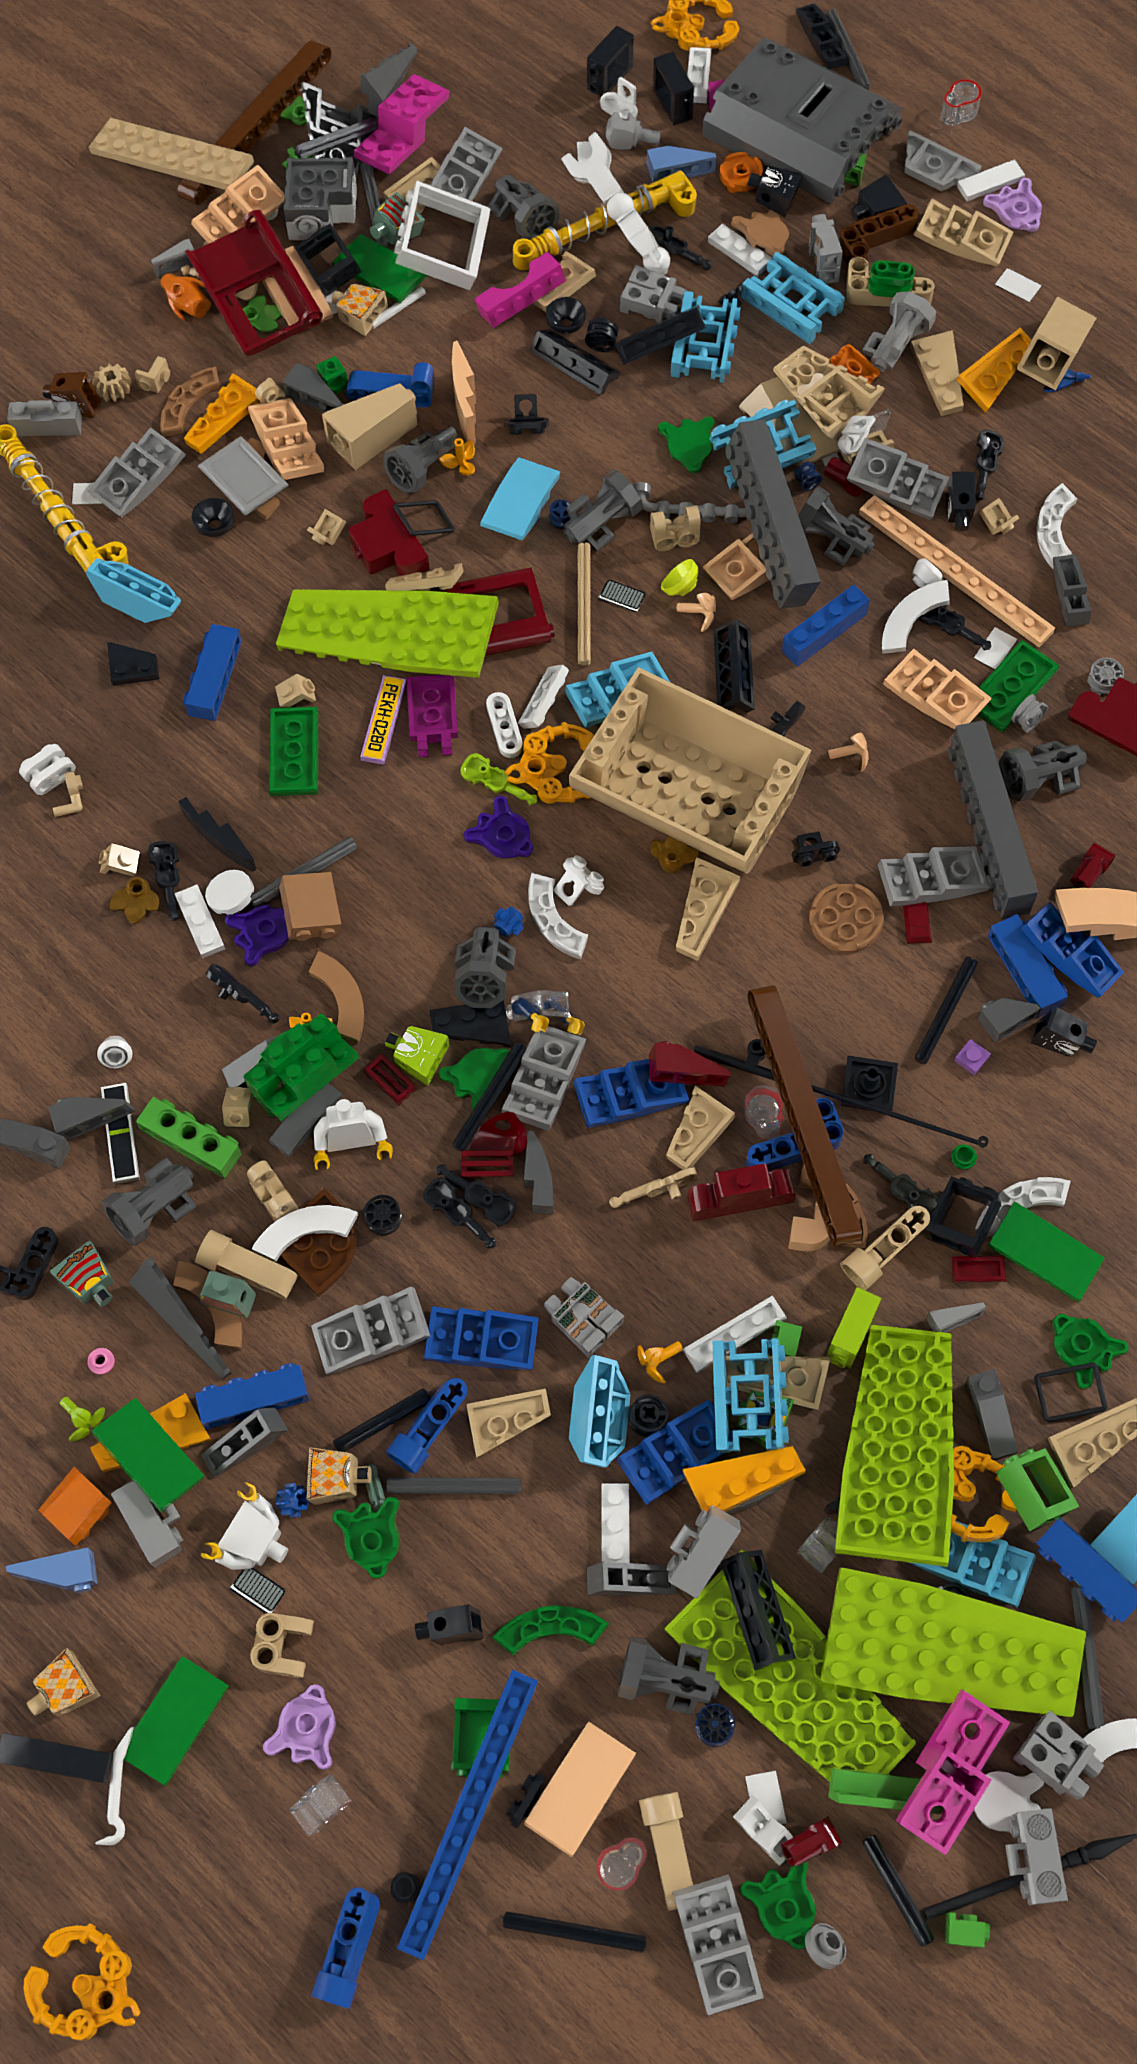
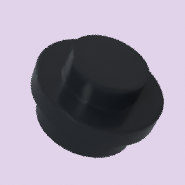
M408 1872L396 1875L390 1887L394 1899L401 1903L413 1901L420 1889L417 1878Z

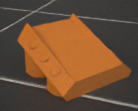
M851 344L843 346L838 354L833 355L829 360V363L836 367L842 365L847 368V372L857 378L859 375L868 379L867 383L869 384L880 374V370L874 367Z
M73 1467L38 1511L73 1545L77 1546L81 1540H84L89 1535L90 1529L96 1521L103 1520L109 1514V1505L112 1502L82 1473Z

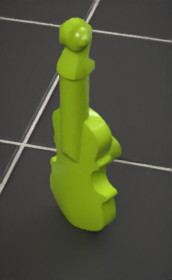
M474 753L468 756L462 764L461 775L464 780L472 782L474 785L483 783L487 789H491L494 793H500L505 790L521 800H526L529 805L537 803L536 795H530L524 789L508 782L507 777L509 775H506L504 770H500L498 767H491L488 758L485 759L482 755Z

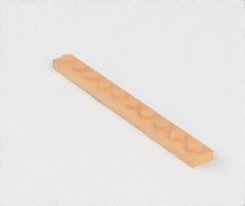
M876 495L860 508V516L918 559H927L942 573L945 579L1037 647H1040L1054 633V626Z

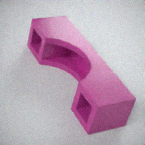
M548 252L529 263V274L520 284L507 289L491 287L474 298L480 315L492 328L566 282L561 265Z

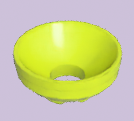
M687 559L681 562L665 577L661 584L663 592L670 596H685L695 588L698 581V566L694 560Z

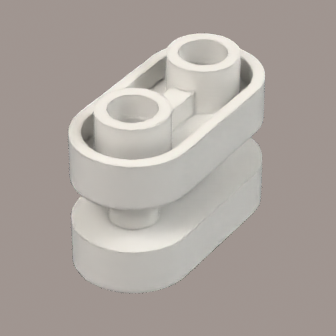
M49 744L44 746L33 757L24 760L19 773L25 781L30 782V787L37 795H43L65 781L64 773L75 771L76 766L68 757H64L65 753L59 745Z

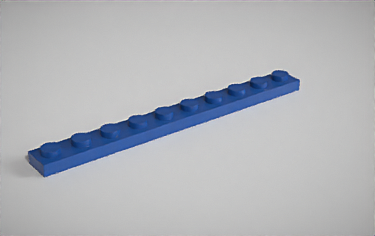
M512 1669L397 1949L424 1961L539 1680Z

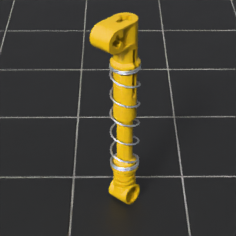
M681 170L649 185H639L636 187V191L627 194L632 198L634 208L640 216L642 212L650 213L655 210L657 205L668 201L678 216L689 217L695 211L697 198L696 190ZM601 203V207L595 209L594 214L587 216L586 212L583 211L585 218L569 224L568 220L565 219L567 226L557 231L550 226L543 231V234L531 240H517L513 245V264L519 270H529V263L544 253L548 252L554 256L562 253V250L567 251L571 248L573 240L577 239L581 242H587L591 232L595 231L599 234H604L607 228L619 225L608 215L607 206ZM601 228L604 231L598 232L597 229ZM588 234L586 240L579 239L580 237ZM570 242V246L565 249L562 247V245H565Z
M0 425V455L9 463V469L13 476L24 478L25 481L22 484V489H31L34 492L35 497L32 503L34 505L41 504L40 508L44 513L43 519L49 520L54 527L53 533L61 537L64 542V549L68 554L75 557L85 573L96 558L129 565L127 548L121 542H110L96 549L92 543L93 539L89 531L85 530L82 522L74 518V511L70 506L65 505L62 493L53 490L52 479L43 475V467L37 462L38 460L33 453L28 452L17 437L15 428L10 425ZM37 464L41 468V475L35 469ZM42 477H46L50 480L51 490L46 485ZM27 482L30 488H24V484ZM52 491L57 492L60 496L54 495ZM36 497L38 498V500L40 501V503H35V502H34V500H35Z

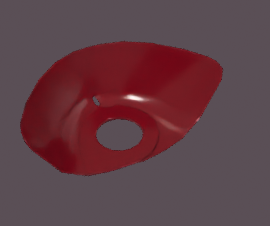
M507 1111L487 1120L480 1127L472 1142L470 1151L513 1150V1156L526 1148V1128L514 1112ZM505 1120L511 1124V1127L507 1130H500L495 1127V1122ZM486 1157V1158H508V1157Z

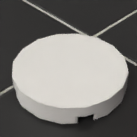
M228 870L217 875L209 883L205 898L207 904L214 912L230 915L241 911L249 904L252 899L250 896L252 892L254 893V886L249 876L243 871Z

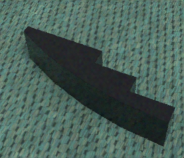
M814 3L796 8V14L802 28L824 65L830 70L848 65V56L840 48L839 38L831 30V21Z
M187 797L178 801L182 814L214 848L252 872L256 870L253 857L229 823L219 827L208 810L198 814Z
M2 1733L0 1740L1 1764L107 1783L114 1754Z

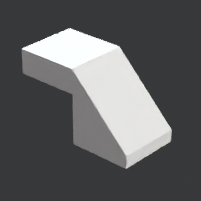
M752 1795L733 1818L780 1866L785 1861L781 1844L792 1839L793 1836Z

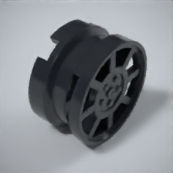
M603 317L590 320L585 336L586 345L597 352L613 350L619 331L617 324H612L610 319Z
M377 1195L372 1197L365 1205L364 1217L367 1226L373 1233L385 1236L394 1233L399 1228L402 1214L398 1202L393 1197Z
M655 1395L640 1396L635 1400L628 1413V1422L631 1429L643 1437H649L663 1429L668 1419L666 1404Z

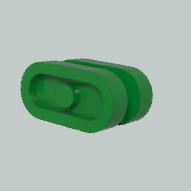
M876 261L870 268L868 291L874 296L894 298L897 292H912L915 269L911 264L905 262Z

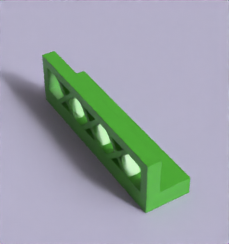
M831 1768L829 1798L843 1804L902 1810L922 1778ZM936 1805L931 1809L930 1813L942 1814L943 1809L941 1805Z

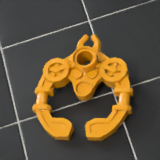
M669 0L665 16L657 17L651 21L653 30L665 32L668 37L678 39V45L685 51H690V47L723 50L724 47L734 42L739 33L737 21L728 20L723 27L724 34L717 36L716 40H708V37L702 38L698 31L703 28L704 18L698 14L692 15L687 13L689 6H695V3L703 2V5L714 7L717 15L721 18L732 17L733 9L727 0ZM656 23H662L663 26H662V27H659V26H657V25H655V24H656Z
M562 722L560 726L555 727L548 725L546 728L526 736L523 743L524 754L520 763L513 764L504 771L506 775H510L513 770L520 773L518 778L508 776L507 781L514 784L527 783L538 791V797L546 804H553L555 802L574 803L576 799H590L591 797L572 790L570 786L562 788L560 781L554 777L565 770L567 761L562 755L547 754L546 750L548 741L553 742L555 736L564 735L565 739L574 738L578 740L580 748L585 751L595 735L585 728L567 724L566 722ZM529 768H535L538 772H532Z
M958 1446L953 1449V1499L969 1502L974 1498L976 1487L965 1476L969 1475L974 1468L979 1469L981 1472L988 1469L996 1474L998 1470L1004 1467V1464L1001 1465L992 1460V1456L989 1454L986 1455L972 1451L965 1446ZM996 1476V1480L1001 1482L999 1477ZM1005 1490L1001 1497V1506L1005 1510L1016 1513L1017 1509ZM996 1514L988 1519L984 1527H975L969 1524L966 1528L955 1522L957 1516L952 1515L951 1532L962 1538L961 1541L964 1543L966 1541L990 1542L1003 1537L1009 1522L1001 1515Z
M91 1923L87 1926L76 1925L61 1928L51 1933L42 1947L49 1956L58 1958L66 1953L72 1941H80L86 1944L90 1940L98 1945L96 1952L103 1954L99 1965L102 1975L91 1976L81 1974L72 1983L74 1993L82 2002V2009L73 2011L67 2019L63 2014L54 2017L48 2013L50 2006L44 2003L41 1996L48 1984L49 1973L45 1969L31 1966L24 1978V1995L28 2008L34 2017L33 2022L38 2025L43 2024L50 2029L49 2032L53 2035L68 2036L78 2041L91 2039L99 2027L112 2021L123 2027L133 2026L135 2019H124L122 2017V2011L125 2007H130L135 2017L140 2015L137 2003L127 1996L126 1977L130 1974L132 1968L131 1958L127 1953L122 1952L111 1935L108 1933L102 1934ZM111 1993L113 2003L110 2008L105 2009L103 2000L107 1994Z

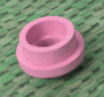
M106 1348L95 1349L88 1357V1367L95 1374H106L114 1366V1355ZM99 1357H105L103 1364H96Z

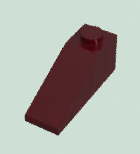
M667 1041L655 1043L649 1053L650 1081L724 1087L731 1077V1071L679 1044H671Z

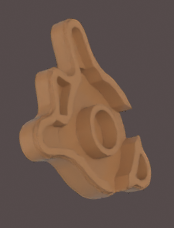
M769 210L768 213L753 212L751 219L741 216H734L732 218L731 225L745 234L747 241L752 247L756 248V245L765 248L764 252L772 257L776 252L781 255L784 254L789 230L781 221L780 214Z

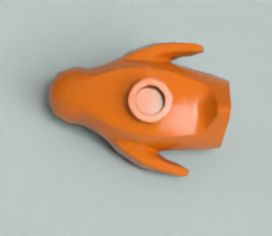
M166 273L162 277L160 284L166 292L172 310L180 319L185 320L181 310L200 319L206 315V311L211 307V302L198 288V286L205 287L201 280L193 277L175 276L170 273Z

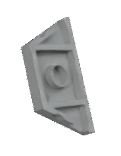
M911 130L909 131L905 174L939 191H944L956 185L959 180L980 173L981 165Z

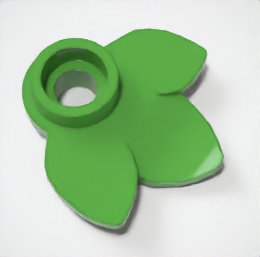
M299 96L284 110L281 117L292 120L296 125L307 124L303 98Z
M264 295L254 297L249 301L248 306L243 308L252 326L259 331L271 332L278 329L276 321L281 317V313L277 306L266 304Z

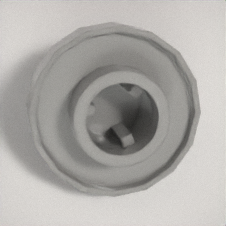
M820 1923L813 1926L807 1932L805 1938L806 1949L817 1965L831 1970L844 1961L846 1957L845 1943L835 1928L828 1924Z

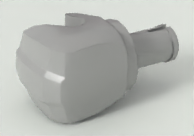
M614 112L608 120L606 139L609 146L613 149L625 150L632 149V147L636 148L639 142L655 144L657 146L659 144L661 131L642 128L641 121H636L631 113H628L627 121L620 117L619 112Z

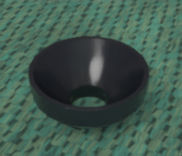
M557 298L546 309L547 323L555 332L561 334L574 333L583 327L586 320V309L575 298ZM567 319L572 321V325L564 327L560 322Z
M208 498L195 506L192 512V522L200 534L207 537H218L231 529L234 522V512L230 504L225 500ZM214 520L221 522V526L216 529H212L208 525Z

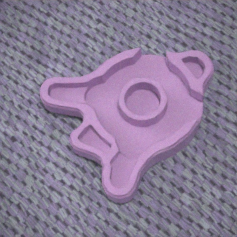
M1022 178L1016 190H1012L1009 186H1004L999 194H988L984 197L983 204L993 209L1006 226L1028 232H1035L1039 229L1042 204L1032 193V182L1029 178Z
M320 1685L309 1686L303 1694L284 1706L279 1717L277 1731L263 1744V1750L267 1755L274 1756L286 1748H290L292 1750L291 1760L294 1763L298 1764L312 1760L322 1770L331 1767L332 1758L329 1753V1743L334 1734L335 1715L326 1700L325 1691Z

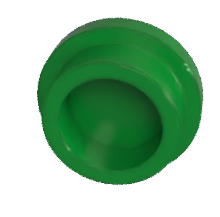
M961 1144L953 1149L951 1161L958 1169L968 1170L975 1165L977 1153L971 1146Z

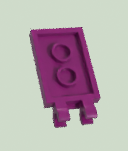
M430 675L407 677L410 741H417L419 758L428 757V743L438 742L442 744L443 756H451V739L458 738L454 676Z

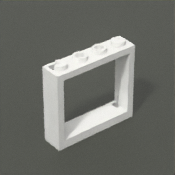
M416 181L413 190H408L405 201L409 202L408 206L405 205L402 219H405V222L401 223L398 231V236L401 237V240L397 241L394 253L397 254L395 263L470 290L477 277L491 208ZM417 202L475 224L465 269L407 248Z

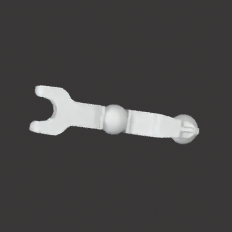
M594 132L588 137L593 149L592 155L588 160L579 162L568 153L562 157V161L576 181L589 183L593 186L603 203L607 206L608 215L618 223L629 242L643 257L644 268L665 275L670 265V256L664 248L658 246L653 234L635 210L632 198L623 192L611 174V152L598 134Z

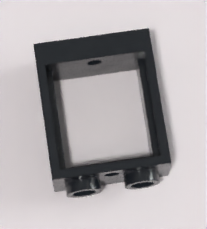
M616 25L588 55L587 89L593 94L602 97L605 93L611 92L618 84V79L620 77L623 78L633 68L634 34Z
M674 52L655 57L653 65V91L674 126L692 120L694 86Z
M331 223L295 247L296 252L325 296H328L362 272ZM336 242L346 258L319 276L309 260Z
M951 1176L930 1217L929 1224L925 1227L927 1239L976 1258L1001 1208L1000 1195L990 1187L985 1186L981 1188L966 1178L960 1177L958 1179ZM957 1195L989 1207L974 1238L942 1225Z

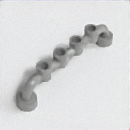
M645 482L633 484L634 489L642 499L643 510L648 512L663 511L665 519L669 518L670 513L682 516L684 515L685 507L695 506L689 502H682L680 504H670L667 501L650 503L646 499L650 497L651 486ZM706 503L703 506L697 505L699 514L702 515L701 519L704 522L715 521V516H725V522L733 524L738 522V517H746V508H739L733 504L726 507H718L712 503Z

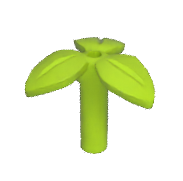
M64 1397L60 1401V1405L71 1415L74 1426L79 1427L69 1437L70 1442H75L90 1434L89 1428L97 1427L105 1414V1408L101 1407L91 1417L89 1411L77 1407L69 1397Z

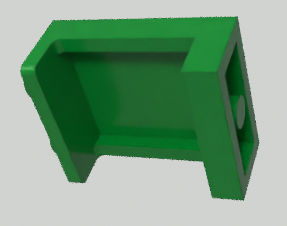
M455 1698L451 1769L452 1771H457V1776L468 1777L500 1699ZM510 1752L499 1778H503V1773H509Z

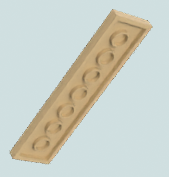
M113 118L108 120L89 146L91 154L224 190L246 174L254 163L253 157L250 154Z

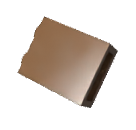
M331 872L282 876L279 889L289 940L305 941L314 937L329 939L338 936L341 920Z

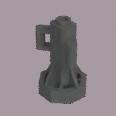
M510 174L499 178L495 183L496 195L488 205V208H491L490 211L500 221H504L510 211L513 210L515 212L516 230L523 238L528 240L543 234V231L550 226L555 228L560 215L558 204L551 197L540 193L531 183L519 181ZM502 201H504L505 204L502 208H500L499 205Z
M453 427L442 429L435 435L425 431L410 441L409 445H397L384 453L383 467L391 482L405 494L417 492L424 487L429 465L455 447L454 441L459 438L458 433Z
M614 469L602 477L603 483L595 500L590 502L584 493L566 508L570 520L564 524L566 529L564 535L571 543L580 544L586 540L598 552L615 538L614 534L605 525L612 518L634 517L644 509L642 499L632 484L619 471ZM582 506L585 507L579 513L576 514V511H578ZM600 529L604 535L595 541L591 535Z
M818 486L798 515L804 534L807 532L819 533L831 539L832 542L824 555L842 567L845 566L852 553L859 558L863 554L868 555L875 545L872 542L874 535L868 532L871 526L853 514L848 518L839 514L829 499L830 493ZM836 544L848 550L845 556L833 550Z
M1051 741L1034 746L1033 752L1035 756H1031L1028 751L1020 748L1006 750L998 762L1008 796L1017 801H1023L1033 798L1041 785L1050 779H1053L1057 795L1080 789L1079 771L1084 768L1087 756L1085 751L1076 744L1065 746L1058 741ZM1070 774V782L1063 784L1062 776Z
M490 926L478 927L475 929L474 937L457 946L455 967L459 969L456 970L455 996L469 1007L492 1008L506 998L507 973L499 968L497 964L507 971H512L515 964L516 949L500 939V931Z
M165 1158L145 1172L147 1185L135 1192H113L102 1200L104 1213L115 1230L126 1242L137 1246L148 1237L147 1229L153 1216L162 1209L176 1223L196 1208V1204L186 1194V1191L194 1186L191 1181L194 1176L187 1166L182 1167L179 1164L172 1166L171 1162ZM180 1197L184 1204L174 1211L169 1204Z
M631 1636L621 1670L617 1696L634 1701L636 1697L656 1691L668 1693L665 1709L693 1716L698 1701L709 1704L711 1697L716 1698L719 1681L715 1680L714 1672L705 1670L708 1649L681 1643L677 1663L665 1660L646 1639ZM689 1656L700 1659L699 1669L683 1665L684 1657ZM675 1696L691 1699L690 1703L676 1700Z

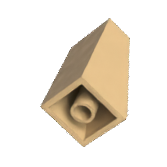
M1057 297L1016 369L1056 390L1095 322L1096 317Z
M399 383L323 413L322 417L327 443L348 464L357 470L418 425L415 395L410 389L406 390Z

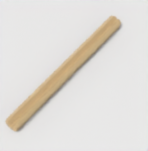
M580 543L578 544V664L580 666H588L591 663L590 544Z

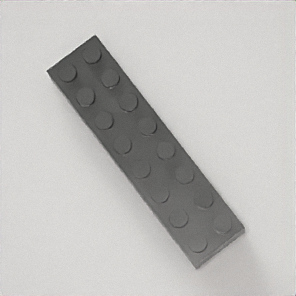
M765 420L739 422L730 442L726 446L725 453L732 466L733 478L737 481L739 487V496L744 501L746 517L750 519L753 528L752 534L759 546L760 558L766 566V576L771 581L774 599L778 602L780 609L805 606L821 580Z
M985 720L956 725L954 735L951 736V746L948 748V758L950 762H954L955 781L957 783L960 782L961 800L963 804L966 803L968 808L967 820L969 825H973L975 831L973 832L974 843L976 846H979L981 851L980 860L983 868L986 867L989 889H992L994 894V909L999 911L1001 919L1010 918L1016 914L1018 916L1030 914L1038 890Z

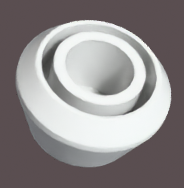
M925 558L917 561L912 572L915 576L912 580L920 588L942 581V573Z
M110 1036L99 1046L97 1056L104 1066L121 1068L131 1061L132 1049L124 1038Z

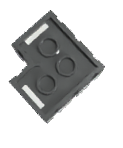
M287 158L288 169H286L284 215L289 240H307L330 223L332 226L333 223H355L357 187L353 158Z

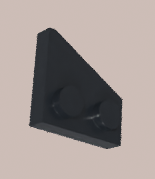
M107 642L113 686L160 679L156 654Z

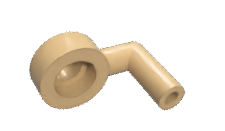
M267 378L258 386L255 392V396L261 403L270 404L276 399H285L286 396L272 378Z
M74 771L64 773L72 804L54 807L55 817L80 812L83 808L79 790L83 789L80 775L75 776Z

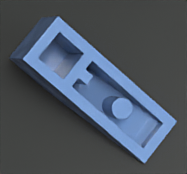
M673 146L647 150V168L652 182H656L680 170L683 171L687 178L715 172L716 154Z
M89 1548L6 1566V1571L12 1576L70 1591L74 1590V1593L87 1592L91 1590V1586L98 1585L94 1553Z

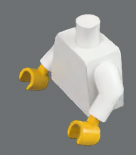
M346 1099L339 1100L335 1106L326 1108V1116L322 1117L314 1128V1147L317 1150V1154H315L313 1160L316 1170H318L317 1164L321 1160L326 1161L327 1169L330 1167L329 1158L325 1150L332 1152L376 1145L377 1141L379 1143L377 1158L382 1161L381 1151L383 1150L388 1151L391 1158L393 1147L385 1140L387 1135L382 1118L373 1111L367 1110L362 1102L351 1103Z
M244 1482L250 1488L249 1493L243 1495V1493L237 1491V1494L244 1500H249V1503L244 1501L218 1545L211 1542L205 1543L211 1546L212 1554L209 1556L208 1554L201 1553V1556L204 1559H215L217 1563L232 1570L251 1569L255 1565L262 1566L268 1556L281 1563L288 1552V1548L277 1542L281 1535V1531L278 1528L279 1519L272 1505L259 1493H256L254 1485Z

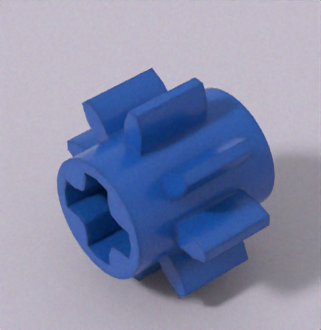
M513 907L506 908L505 910L500 908L494 915V922H496L494 928L499 930L500 934L504 937H509L512 934L517 936L524 928L522 926L523 915Z
M287 1483L284 1486L285 1490L277 1491L276 1506L281 1511V1515H289L290 1518L300 1517V1511L308 1509L307 1491L304 1490V1485L296 1486L295 1483Z

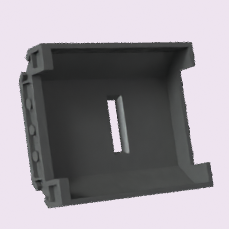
M764 37L716 90L713 97L716 100L711 113L707 112L703 119L702 136L734 153L746 152L749 157L754 158L756 156L766 170L769 166L802 174L799 187L832 204L837 197H841L845 190V185H843L845 174L850 168L856 166L862 154L865 155L868 152L872 142L879 139L883 129L886 127L885 135L889 136L894 129L897 130L900 127L903 119L901 117L902 107L786 46ZM823 87L830 90L828 95L808 118L800 114Z

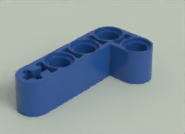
M419 362L414 365L412 375L355 370L349 374L346 396L355 401L400 383L406 390L410 389L416 398V407L427 408L432 405L434 394V369L428 363Z
M819 1098L816 1100L819 1109L825 1110L828 1113L827 1116L822 1117L827 1132H832L837 1136L836 1139H830L833 1149L836 1150L841 1145L844 1134L843 1126L832 1101L827 1098ZM793 1132L751 1146L747 1154V1167L767 1164L768 1171L803 1161ZM783 1147L786 1148L789 1151V1153L787 1155H781L776 1151V1149ZM758 1156V1158L763 1159V1161L759 1162V1160L754 1159V1157Z

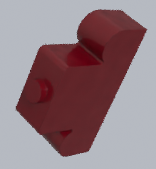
M382 490L366 498L363 502L365 520L349 528L350 541L353 546L352 552L357 560L361 559L369 574H375L394 564L398 576L429 571L428 555L417 537L412 536L394 509V504L396 503L388 490Z
M1119 677L1104 702H1101L1099 695L1095 692L1086 691L1082 693L1070 710L1068 720L1137 756V682L1133 684Z
M759 1164L715 1173L713 1184L705 1183L691 1187L688 1190L687 1198L692 1221L694 1222L794 1203L796 1195L788 1169L768 1172L767 1164Z

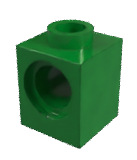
M336 355L316 365L317 374L335 395L347 389V372Z

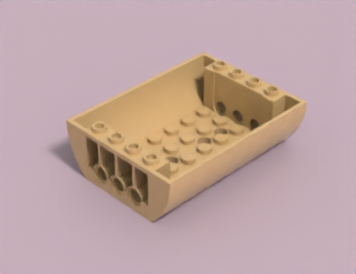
M638 667L570 773L569 784L572 789L748 874L751 872L793 800L806 769L811 749ZM645 766L650 771L648 773H640L637 768ZM665 776L668 777L671 780V782L668 784H663L658 779L660 777ZM709 797L713 799L714 803L707 805L701 799ZM732 808L735 809L736 813L727 815L723 812V809Z

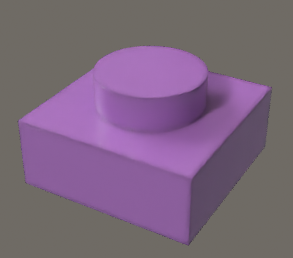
M970 1039L954 1061L975 1076L990 1058L991 1053Z

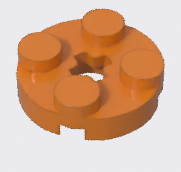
M746 152L732 153L725 158L723 164L721 163V182L730 193L756 189L748 186L747 183L752 172L763 176V165L756 156L754 158L749 157ZM738 170H742V172L746 173L740 174L738 173Z

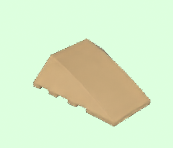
M802 346L776 365L773 371L825 435L837 440L843 435L841 432L851 417L866 416L885 388L880 385L875 387L867 383L868 379L861 375L858 378L853 376L842 365L836 367L829 363L830 359Z
M779 377L760 383L739 405V409L752 417L763 408L769 410L776 407V404L783 400H789L790 402L796 399ZM797 402L796 407L800 411V416L792 420V424L798 438L809 434L810 440L814 442L817 450L814 457L798 462L796 465L800 466L805 462L813 463L840 452L838 439L834 440L826 436ZM783 416L772 420L776 432L786 428L782 420ZM790 437L780 440L783 452L794 449Z

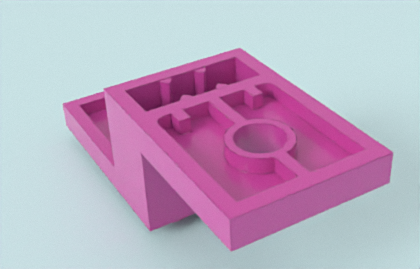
M413 74L378 106V129L354 150V158L390 175L425 142L426 119L449 98V90Z
M961 1689L916 1761L918 1765L927 1771L896 1821L946 1855L992 1781L991 1778L980 1771L1010 1722ZM969 1723H975L977 1727L975 1735L967 1738L965 1736V1727ZM936 1805H941L943 1809L942 1816L937 1820H931V1809Z

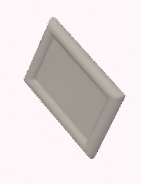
M242 436L198 465L206 476L245 516L289 486Z

